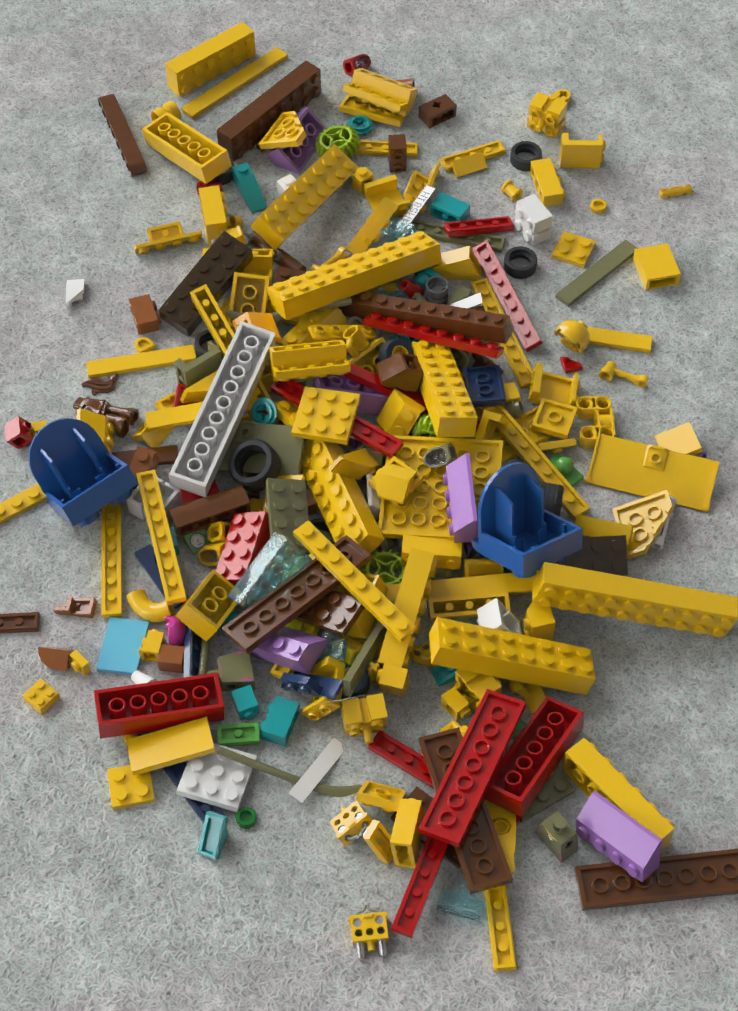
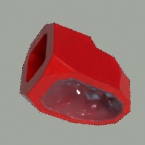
M359 54L344 60L343 68L345 73L351 76L356 69L363 68L367 70L371 64L370 57L367 54Z

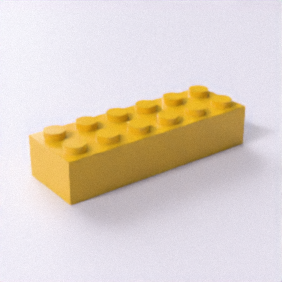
M241 22L166 62L168 87L180 97L183 94H188L196 87H201L205 82L214 80L216 76L228 72L229 69L239 66L247 59H252L256 55L254 31L244 22Z
M168 112L142 129L148 146L205 184L232 166L228 151Z
M411 547L395 606L416 626L414 633L418 634L421 626V618L419 616L424 615L427 600L425 596L429 597L432 588V580L430 578L435 577L438 561L435 560V553ZM387 630L378 659L380 669H383L384 663L405 669L409 668L410 656L408 654L413 653L416 643L414 633L400 643Z
M583 738L565 752L562 771L588 798L596 791L661 838V852L670 845L675 829L672 822L668 818H664L658 812L656 806L648 802L643 797L641 791L637 787H633L628 782L626 776L622 772H618L613 767L612 762L598 752L597 747L592 742H588Z

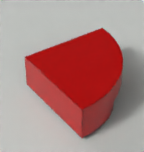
M560 357L565 374L583 370L580 362L571 360L569 357Z

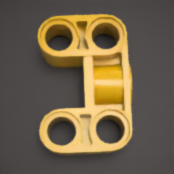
M583 396L578 398L576 402V407H578L577 418L583 420L593 419L594 426H584L581 428L579 446L583 449H594L598 433L615 437V419L611 400L606 396Z

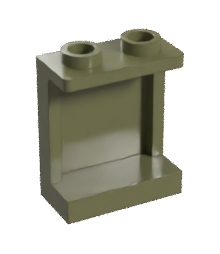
M212 341L207 342L208 352L192 362L186 364L181 358L174 361L177 383L190 387L217 371L222 362L221 348Z

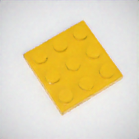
M305 386L291 431L292 437L348 445L361 399L360 394Z

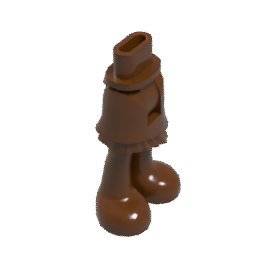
M78 397L73 404V408L76 410L81 408L106 416L109 423L115 426L116 435L120 438L126 436L129 432V425L133 426L139 418L138 409L111 406L106 400Z

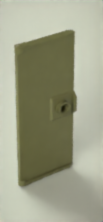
M240 421L218 471L229 472L228 462L231 453L239 444L250 439H258L267 442L278 453L281 461V471L278 476L300 475L306 439L292 437L291 431L293 426ZM260 453L251 456L244 464L243 473L260 474L266 466L267 455Z

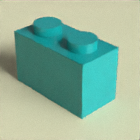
M440 192L430 205V215L445 222L465 221L470 216V204Z
M278 696L275 697L273 703L270 702L267 709L268 716L266 720H262L259 729L262 733V740L286 747L300 713L298 702Z

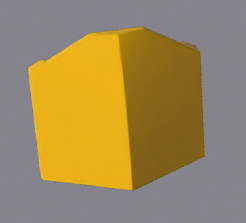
M393 464L378 469L374 477L378 498L403 505L417 471Z

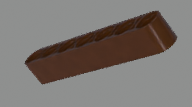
M114 93L98 97L99 106L102 107V113L104 118L106 117L108 127L111 128L113 138H116V145L121 150V156L126 161V167L128 172L130 171L131 177L147 173L145 161Z

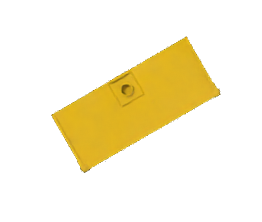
M598 433L585 483L642 497L668 490L669 495L677 499L676 505L708 513L720 462L672 451L660 446L647 445Z

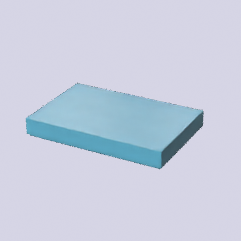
M110 617L96 667L97 671L132 676L139 669L141 661L139 647H142L143 638L147 637L149 621Z

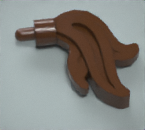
M115 373L108 381L91 378V380L83 382L82 387L92 388L91 393L93 396L96 393L112 392L115 389L118 374Z

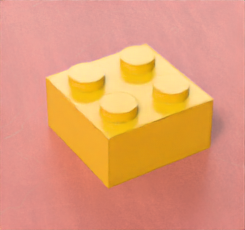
M41 678L22 695L23 700L41 715L60 699L59 693Z

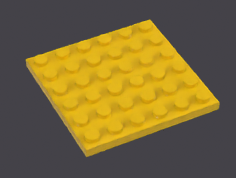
M392 435L403 441L404 444L395 457L424 477V481L405 499L403 505L397 506L393 502L381 498L378 527L383 537L403 539V535L454 539V536L449 535V524H452V519L447 517V507H450V502L445 500V491L448 490V485L444 486L443 474H446V466L449 464L436 468L428 467L424 464L423 457L429 449L447 443H452L455 446L457 459L469 453L478 520V506L481 494L490 478L502 467L503 440ZM431 453L428 458L434 457V453ZM443 453L440 454L438 460L440 462L445 461V455ZM386 456L385 464L391 459L388 456Z

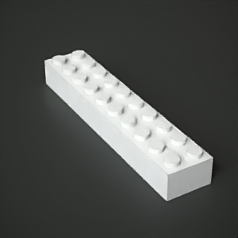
M242 321L240 322L169 473L170 485L203 497L207 496L269 360V347L275 346L276 333Z

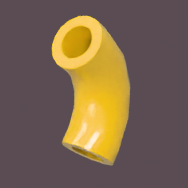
M145 589L135 590L126 596L134 613L145 621L159 623L166 621L164 617H176L173 604L167 605L166 600L160 603L152 602L149 600Z

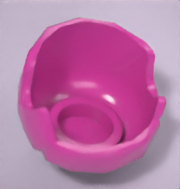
M164 617L169 645L180 646L185 640V624L177 617Z

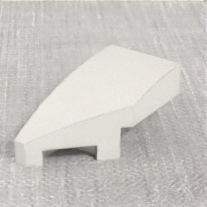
M85 279L67 280L66 307H71V303L74 301L81 302L83 300L82 294L85 292Z

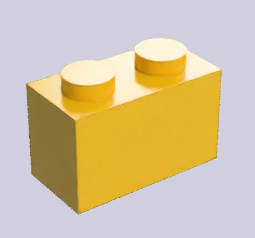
M384 663L383 669L379 668L376 680L381 691L405 697L411 678L408 669Z

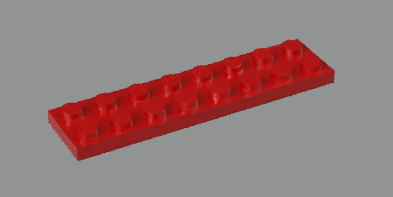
M489 689L486 690L418 828L419 833L460 848L526 708L525 701Z

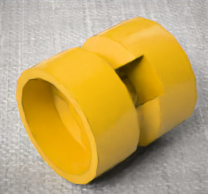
M173 101L163 104V108L158 107L151 111L152 121H155L166 112L179 120L182 118L178 106Z

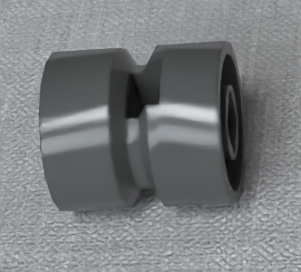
M433 276L426 281L425 300L427 302L447 304L449 283L446 278Z

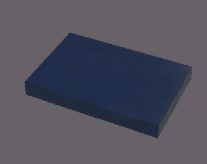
M499 365L463 368L465 387L474 408L506 405Z

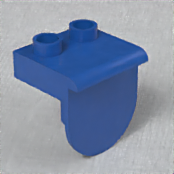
M74 418L54 420L38 431L30 445L28 460L32 475L48 499L49 505L72 526L78 524L80 527L91 524L99 517V509L108 503H111V505L123 503L131 496L130 489L139 484L129 466L109 453L98 433L81 420Z
M514 462L500 468L487 482L478 506V537L471 540L478 553L508 568L514 576L530 578L536 575L537 570L541 569L544 562L560 564L566 560L567 556L582 550L583 528L545 510L544 491L540 488L537 473L527 464Z

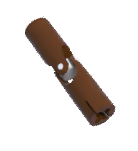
M255 231L249 235L253 236L250 244L255 248L273 249ZM279 247L276 251L273 249V261L277 265L306 271V267L282 248Z

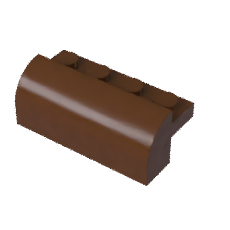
M239 485L168 509L167 512L170 517L171 527H174L177 536L181 537L210 527L212 523L233 519L234 513L251 512V504L243 486Z

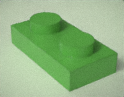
M259 722L217 725L218 744L226 747L260 745Z

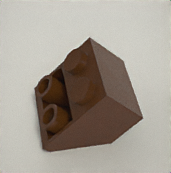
M399 352L376 364V370L383 386L387 388H400L405 392H417L423 376V370L416 355Z

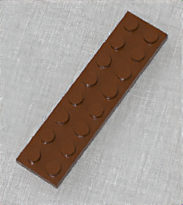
M347 535L333 544L358 570L373 560L372 555ZM314 558L222 627L223 633L246 654H249L341 583Z
M459 727L419 737L418 742L435 792H437L463 739ZM483 797L460 848L454 846L470 894L513 883L512 874Z
M738 849L660 857L659 868L643 882L636 877H632L624 868L613 862L575 866L574 869L582 911L738 894Z

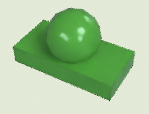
M556 453L549 459L572 487L584 479V475L574 468L573 461L570 458L562 457Z

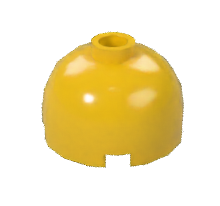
M566 320L554 331L556 337L559 335L562 338L560 342L573 352L579 351V355L583 353L590 342L588 326L581 320L579 322Z

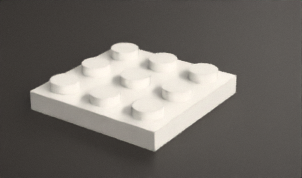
M214 743L215 753L188 760L176 795L238 812L253 768L217 754L220 746L254 760L257 759V755Z

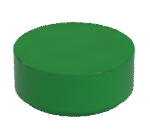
M243 807L236 813V823L243 829H249L257 822V814L250 807Z

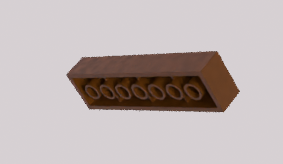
M304 61L217 129L218 145L228 151L229 158L233 162L242 158L245 152L249 149L252 150L255 144L263 139L282 112L295 111L297 113L303 106H307L313 98L320 96L321 69L308 61Z

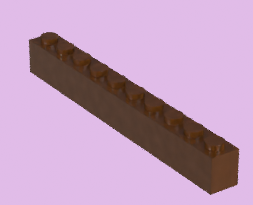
M361 292L347 297L351 298L352 305L341 307L342 313L347 317L357 316L364 320L371 313H379L382 317H395L398 321L414 322V325H427L431 329H443L450 334H463L464 337L479 338L504 344L507 343L513 332L510 315L370 292Z

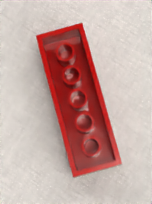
M218 673L93 690L100 739L162 730L204 717L208 718L209 723L224 720V703Z
M546 696L500 761L484 795L485 800L523 817L564 757L565 752L571 747L584 728V712Z

